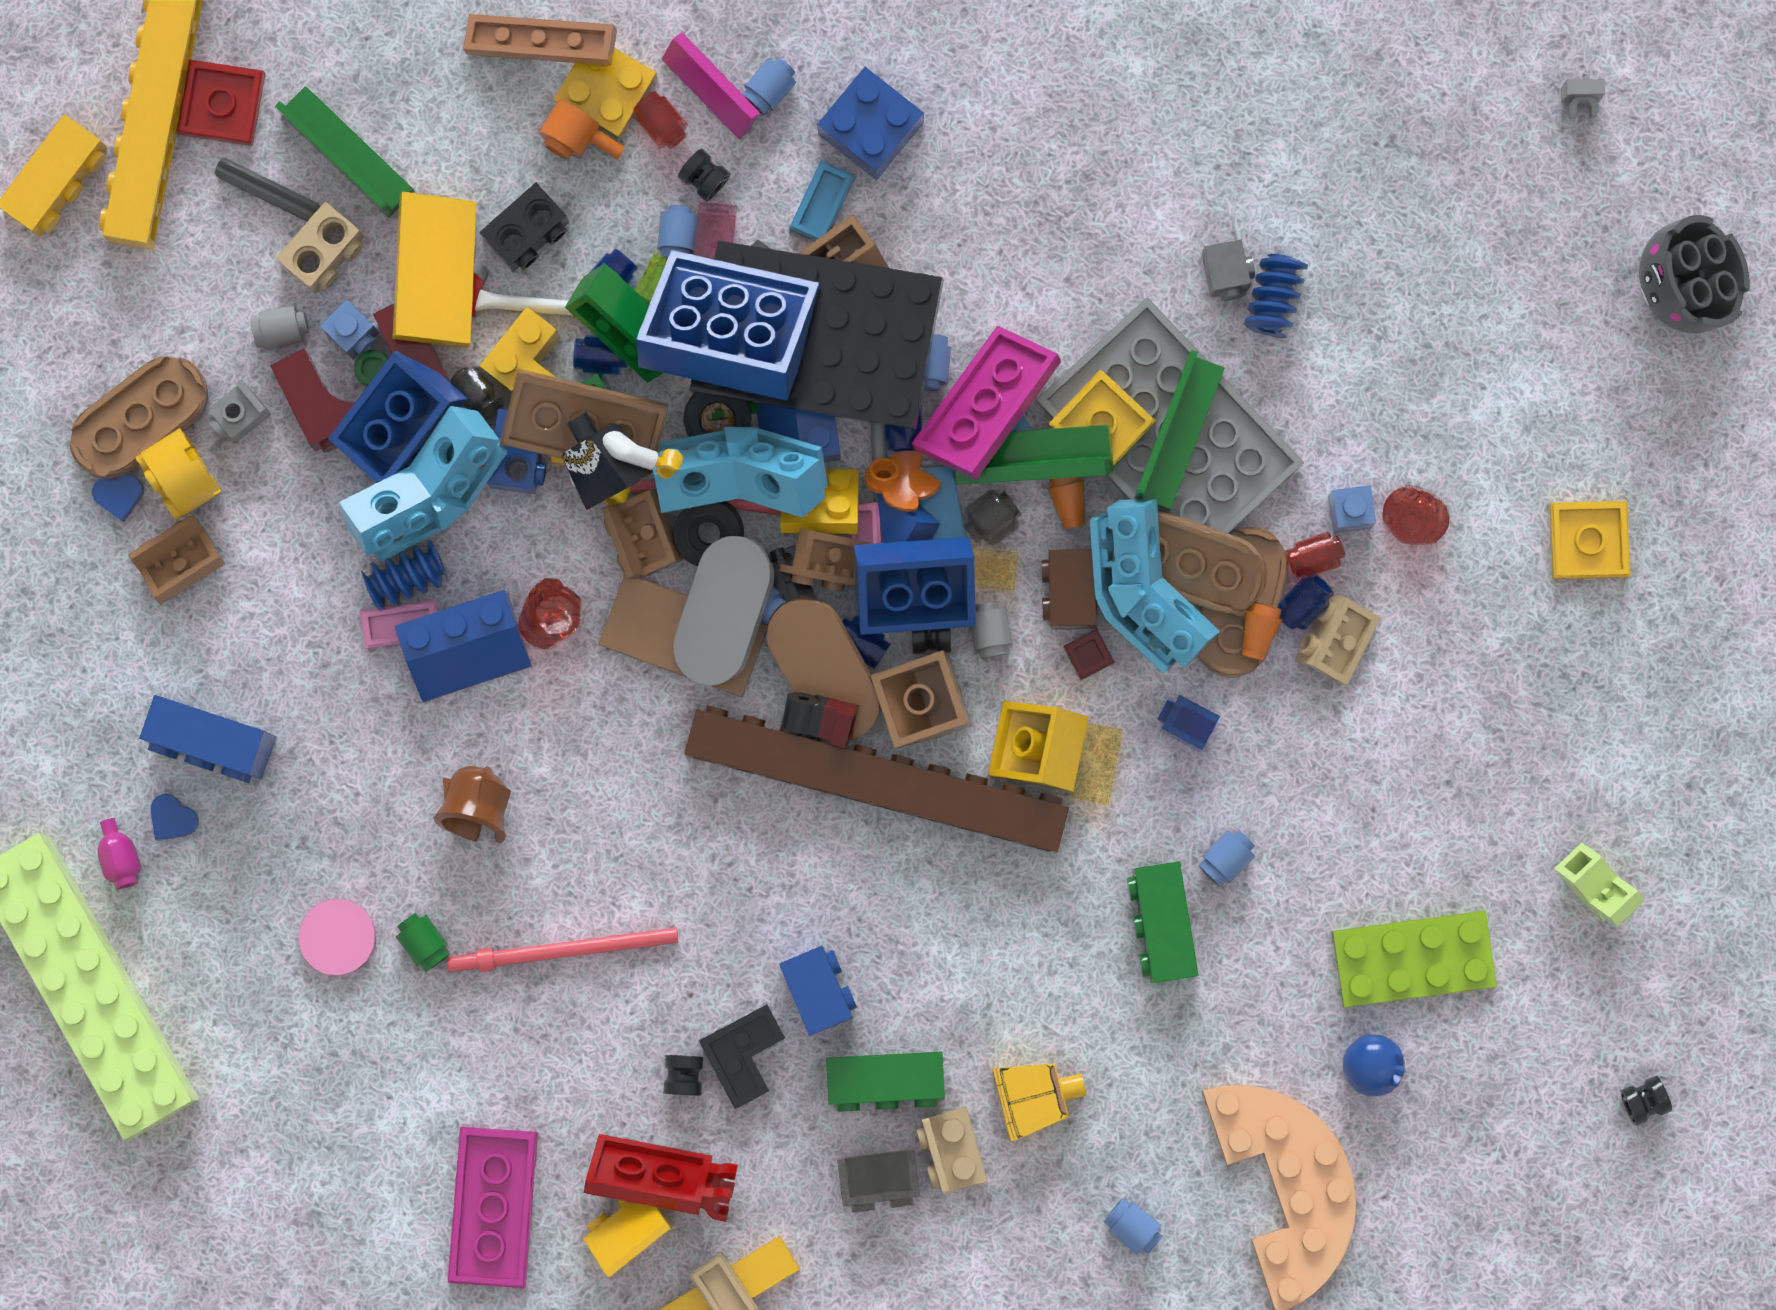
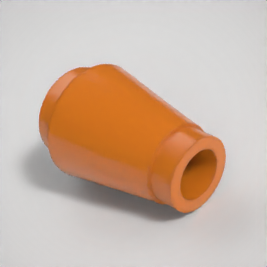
M1080 477L1049 479L1050 487H1047V490L1062 522L1063 529L1085 525L1084 480H1080Z
M1254 602L1250 610H1246L1242 655L1264 660L1283 619H1280L1282 609Z

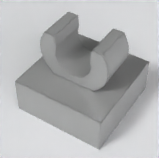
M1567 79L1561 87V103H1570L1567 110L1569 118H1576L1577 105L1584 104L1589 108L1590 119H1594L1599 112L1598 103L1605 95V79Z

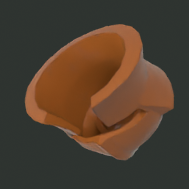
M467 766L454 773L451 779L443 778L444 803L433 817L434 822L442 829L477 842L482 825L494 831L495 842L502 843L506 837L504 814L511 790L506 788L505 784L493 773L492 769L489 766L483 769L476 766Z

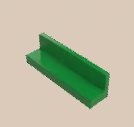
M306 86L286 106L281 101L275 105L280 115L388 218L399 208V196L402 191L415 192L398 173Z
M1191 350L1134 496L1136 499H1157V506L1168 511L1172 508L1225 369L1222 366L1198 358V352Z
M1093 425L1011 431L977 480L955 470L956 485L1107 475L1114 470L1110 426Z

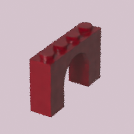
M394 304L373 314L391 353L398 351L440 373L450 382L432 344L393 339ZM304 348L271 364L270 367L310 447L315 451L322 449L323 453L336 449L337 447L328 438L355 402L342 401L328 392L310 354Z

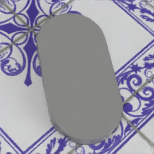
M741 536L721 538L712 543L700 559L673 643L674 657L679 669L688 679L697 684L705 686L724 684L738 676L745 668L774 583V569L767 556L768 553L761 544L753 539Z

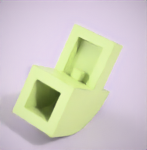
M1582 842L1554 868L1564 883L1597 917L1604 922L1608 920L1617 927L1629 918L1645 901L1638 890L1620 879L1613 872L1602 856Z

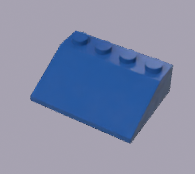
M671 250L636 339L639 367L787 401L800 365L819 283Z

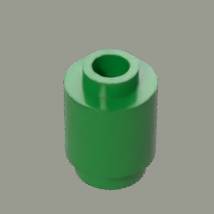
M414 913L397 926L401 932L395 938L416 967L420 965L425 972L438 965L450 955L446 948L448 943L427 915L419 918Z

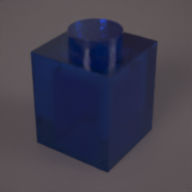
M1179 695L1175 702L1166 701L1157 720L1163 722L1159 730L1160 732L1200 753L1220 716Z

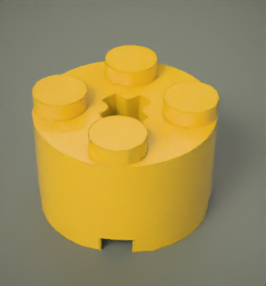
M181 428L143 450L141 454L135 457L143 469L148 482L155 492L160 493L164 499L165 506L175 520L184 517L222 492L213 475H209L210 472L202 461L203 459Z

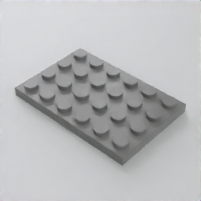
M1147 297L1036 399V403L1053 420L1101 369L1156 420V423L1114 466V470L1106 475L1128 500L1136 499L1134 496L1190 351H1197L1198 358L1208 360ZM1222 376L1172 508L1168 511L1158 507V511L1168 512L1229 534L1304 464V461Z

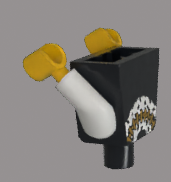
M587 412L566 423L578 444L563 452L562 458L570 474L571 483L576 487L586 510L601 502H604L606 505L617 504L618 502L625 503L631 491L630 486L653 473L652 469L654 467L657 468V474L664 479L674 476L675 471L681 468L684 457L679 451L666 449L662 452L661 457H659L656 451L638 446L631 441L616 423L598 432Z

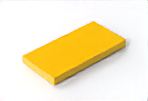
M401 192L398 212L393 339L468 348L471 344L477 201Z

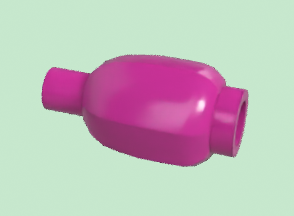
M115 818L101 821L100 826L104 837L98 845V857L105 879L113 882L116 890L136 885L138 883L136 876L140 873L141 864L132 840L127 835L118 831Z

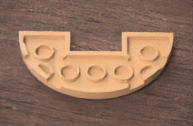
M1228 1085L1202 1090L1226 1165L1262 1153L1264 1154L1288 1227L1251 1238L1274 1310L1291 1309L1305 1301L1327 1282L1340 1264L1350 1243L1356 1215V1192L1348 1159L1329 1127L1305 1105L1289 1096L1270 1089L1249 1085Z

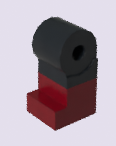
M792 692L787 694L781 725L789 731L831 741L830 745L845 749L853 737L859 705L820 695L814 696L801 692Z

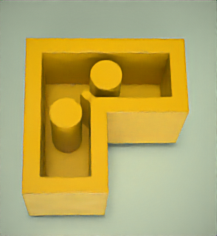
M526 307L479 366L488 377L512 394L518 369L555 377L543 368L540 362L560 339V335L557 329L529 307Z

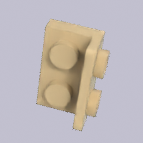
M1327 594L1324 600L1318 604L1315 610V619L1308 633L1303 636L1299 643L1295 662L1311 667L1337 683L1348 686L1381 617L1347 597Z
M966 1106L922 1119L924 1127L917 1128L916 1130L922 1151L929 1149L931 1151L934 1164L927 1166L933 1189L941 1187L942 1194L945 1195L952 1191L987 1182Z

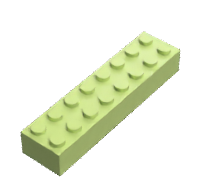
M37 833L1 854L0 923L123 1140H132L199 1101L198 1096L50 836Z

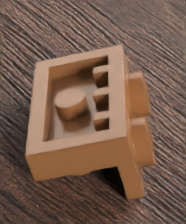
M800 528L793 566L780 564L779 571L792 574L791 582L814 586L815 579L823 580L822 588L844 592L845 585L855 586L854 545L869 544V542Z

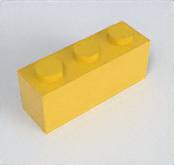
M63 114L0 198V209L39 238L44 232L50 233L59 223L61 215L58 213L67 201L69 203L74 202L82 192L83 184L81 183L90 171L92 173L96 172L106 159V154H104L107 149L106 145L99 138Z

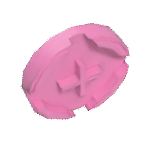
M331 899L318 903L306 914L300 925L298 942L303 957L312 968L327 975L342 976L358 971L369 961L376 946L375 926L372 918L363 907L349 900Z

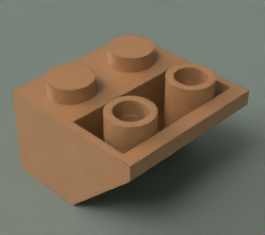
M854 214L798 253L889 268L876 244Z

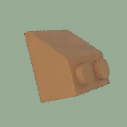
M943 650L870 675L895 749L937 739L973 726L950 656Z

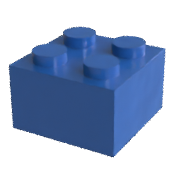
M864 67L817 124L818 135L871 177L878 180L923 125L924 112L871 70Z
M819 946L779 963L809 1036L853 1018L851 1010L856 1009L857 1005L849 986L842 989L836 975L842 973V969L833 950L826 953L825 948Z

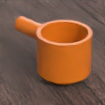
M563 100L556 102L538 132L545 139L543 145L554 154L566 160H569L570 156L580 159L590 143L617 160L625 149L623 145L599 131L600 124L595 119Z

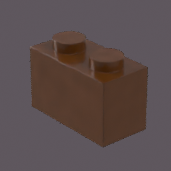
M1092 549L1049 550V560H1042V583H1049L1050 598L1042 599L1043 621H1050L1052 630L1098 629Z

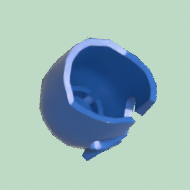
M1365 1035L1359 1037L1347 1048L1343 1057V1073L1349 1085L1356 1092L1368 1097L1383 1096L1392 1092L1402 1081L1406 1073L1404 1054L1399 1046L1389 1038L1382 1035Z

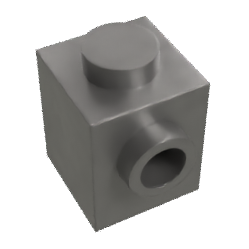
M1242 239L1204 246L1202 258L1210 296H1220L1221 301L1243 297V291L1248 290L1250 287V279L1255 278V268L1252 257H1245Z

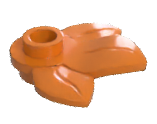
M899 451L890 458L876 459L865 471L867 487L873 492L882 494L884 501L889 506L900 511L912 512L918 510V500L931 497L941 488V482L919 469L922 463V454L917 451Z

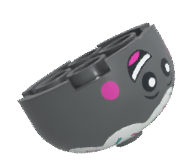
M1692 215L1670 223L1658 230L1646 244L1639 264L1640 287L1648 307L1665 325L1685 333H1704L1731 324L1742 314L1740 307L1743 295L1750 290L1748 266L1739 243L1732 233L1725 235L1722 230L1713 224V218L1704 215Z

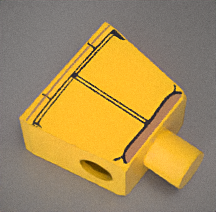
M1054 1063L992 1069L1010 1141L1023 1138L1069 1117L1065 1101L1087 1096L1082 1074L1059 1078L1056 1064Z

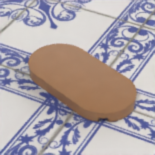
M165 356L150 360L76 418L71 429L70 451L73 458L84 471L98 478L112 479L131 472L140 465L135 457L141 454L143 450L179 428L184 431L201 416L208 400V388L203 375L193 363L183 358L178 359Z
M1158 511L1162 577L1188 602L1218 613L1232 614L1248 608L1260 598L1266 586L1267 570L1263 557L1251 543L1174 514Z
M1244 527L1230 533V535L1251 543L1264 559L1267 570V582L1262 595L1256 602L1280 608L1289 570V560L1280 541L1269 531L1257 527ZM1251 606L1232 614L1218 613L1200 607L1199 612L1220 630L1216 637L1198 655L1200 661L1211 672L1223 677H1240L1253 672L1264 661L1242 655L1246 610H1250Z
M797 597L785 602L777 609L769 621L767 642L775 661L792 691L814 696L820 695L859 705L851 740L863 736L875 724L881 706L870 676L872 674L840 616L830 605L823 601L812 600L809 597Z

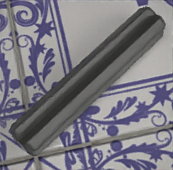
M221 158L216 166L214 174L219 179L305 221H308L320 207L317 202L227 158Z

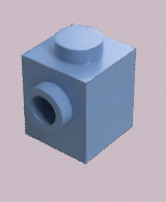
M347 299L320 325L323 331L352 360L358 354L360 356L365 354L376 342L375 337L379 334L374 325Z

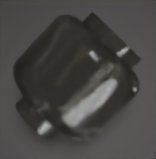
M480 366L465 367L453 375L451 379L452 385L468 398L461 408L478 411L486 422L497 417L498 408L503 409L505 398L504 388L499 382L482 370Z
M991 489L966 507L965 512L969 521L963 525L976 543L983 539L988 545L994 546L1019 528L1018 517L1022 513L1005 490L999 493L997 490Z

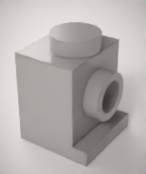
M240 380L235 388L208 409L213 416L208 423L222 439L229 435L236 443L271 415L269 410L243 380ZM234 406H239L241 410L240 415L237 418H229L228 411Z

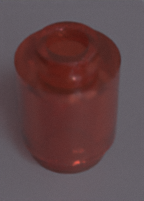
M656 91L645 96L634 107L633 111L637 115L636 121L658 148H663L667 145L669 149H672L687 136L684 130L687 128L688 123L665 96L660 97Z
M1329 531L1293 543V548L1285 551L1290 569L1296 579L1303 576L1305 579L1339 568L1341 567L1340 559L1345 557V551L1338 536L1332 537Z

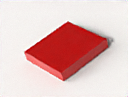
M189 59L177 134L253 146L265 72L263 70Z

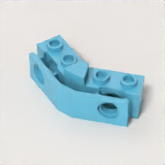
M450 406L409 467L339 502L345 525L367 556L374 553L378 560L382 562L445 530L467 512L508 451L500 444L499 438L478 411ZM485 462H487L486 465H485L482 469L479 468V466H481V465H483ZM402 536V539L399 541H394V539Z
M723 427V431L659 442L661 452L658 453L659 457H661L662 452L666 449L679 451L684 457L680 470L675 471L674 476L671 478H661L656 472L657 468H653L661 513L740 498L803 518L825 499L824 489L828 486L822 447L754 427Z
M1157 499L1119 500L1109 506L1107 511H1103L1090 519L1095 598L1105 619L1162 673L1166 672L1176 662L1182 667H1186L1205 649L1220 630L1162 577Z

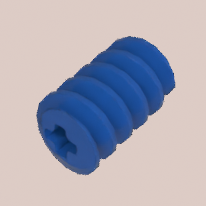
M1267 254L1269 258L1261 259L1259 267L1264 272L1257 274L1255 279L1257 284L1262 287L1254 288L1251 294L1257 301L1249 303L1248 311L1254 316L1246 317L1244 325L1256 333L1276 338H1286L1280 330L1281 328H1292L1293 323L1284 318V315L1297 312V308L1290 305L1288 300L1300 299L1301 296L1300 293L1292 289V285L1304 284L1305 281L1295 273L1296 270H1307L1308 265L1290 256Z
M432 540L427 541V553L425 554L416 545L413 546L412 559H409L401 551L399 552V564L397 565L388 558L385 560V569L382 571L374 562L370 563L369 576L361 570L369 595L379 611L385 609V597L393 605H397L400 602L399 592H402L409 600L414 598V586L422 594L428 593L429 580L436 588L442 587V575L447 578L444 565Z

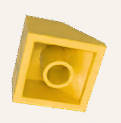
M1003 701L988 776L1074 792L1089 717L1059 707Z
M618 1200L617 1204L620 1206V1209L610 1217L603 1212L586 1226L590 1233L583 1240L608 1278L675 1225L663 1208Z

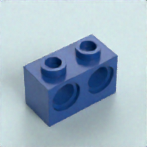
M498 408L494 433L500 440L507 410ZM503 445L508 452L487 481L488 486L491 489L536 495L537 485L543 486L546 476V463H540L542 454ZM516 462H523L528 466L526 476L520 480H512L508 476L510 466Z

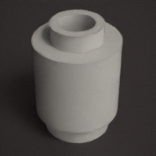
M295 305L259 312V317L250 319L252 334L257 348L266 346L269 350L304 342L303 334L309 333L305 311L298 312Z
M997 601L975 605L976 626L971 627L974 648L979 650L980 659L1010 654L1009 644H1012L1007 609L998 608Z

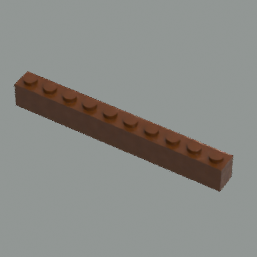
M707 705L705 712L696 709L684 753L686 757L1056 854L1058 852L1069 807L1062 805L1063 798L1041 793L1040 798L1036 799L1025 796L1026 789L1019 786L1003 783L1002 789L987 786L989 779L966 773L964 780L950 776L951 769L939 765L929 764L928 770L914 767V759L892 754L891 760L876 757L877 750L855 744L854 750L830 745L831 741L817 737L816 741L801 737L802 734L789 731L782 725L779 731L765 728L766 721L756 717L744 715L742 721L727 718L729 711Z

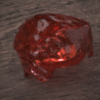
M1408 484L1393 491L1387 497L1383 507V523L1392 535L1403 544L1429 545L1436 543L1447 531L1449 513L1439 496L1425 488Z
M544 578L542 581L540 580L527 596L518 619V628L523 638L535 647L549 649L570 637L579 626L582 604L580 597L568 587L563 586L559 579Z

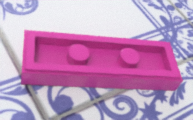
M681 32L674 37L662 60L738 139L742 138L749 132L760 112L685 34Z

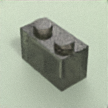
M914 1149L837 1159L843 1207L851 1206L852 1213L875 1210V1202L890 1201L891 1208L914 1205L913 1198L920 1197Z

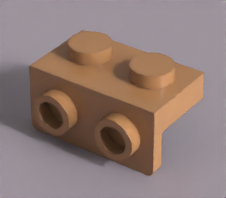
M656 489L647 490L626 500L625 503L607 505L602 508L605 517L604 527L613 539L618 552V564L628 579L649 576L683 560L676 548L666 514L661 513Z
M194 515L176 522L171 528L152 540L144 542L139 548L128 555L131 562L140 571L153 597L160 605L225 565L209 534Z

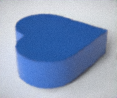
M125 474L116 480L101 478L94 483L92 488L93 499L123 522L144 494L142 482L131 474Z
M162 794L157 796L151 804V817L156 841L188 836L197 830L199 825L197 813L189 807L182 806L177 797L170 794Z

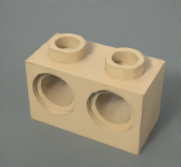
M325 201L275 259L283 268L316 294L320 288L326 290L333 284L338 277L336 270L345 259L350 262L359 254L363 247L361 241L364 236L357 227ZM332 229H344L345 235L341 242L337 244L327 243V234ZM312 256L318 257L320 264L316 271L312 273L302 271V264L305 259Z

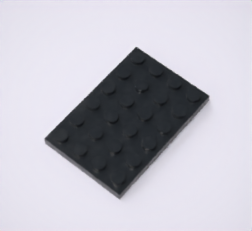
M717 241L714 260L819 283V289L800 365L787 401L691 379L689 389L692 393L916 430L944 282L943 277Z

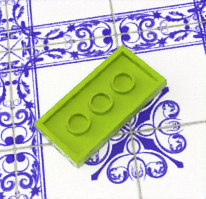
M1486 910L1332 931L1343 1008L1497 987Z

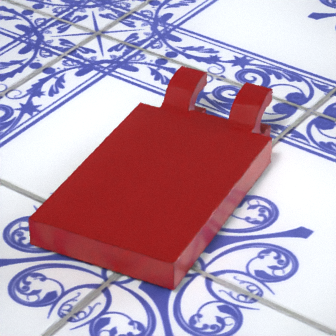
M599 1134L586 1176L583 1193L699 1215L702 1208L712 1219L726 1222L729 1206L720 1205L718 1202L729 1204L730 1198L733 1196L735 1183L725 1181L724 1179L735 1180L738 1164L712 1163L713 1155Z

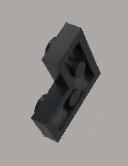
M768 1004L699 1040L734 1109L769 1092L752 1056L786 1038Z

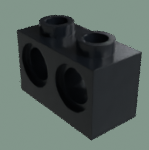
M535 182L479 233L489 247L514 272L519 267L525 270L532 265L539 257L537 251L547 242L550 245L558 242L566 234L567 229L565 226L569 224L567 215ZM539 210H547L551 213L550 221L543 226H537L531 222L532 216ZM510 235H519L523 238L521 247L515 251H508L503 248L505 239Z

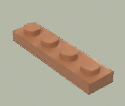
M469 14L463 50L467 55L611 66L617 29L614 24Z

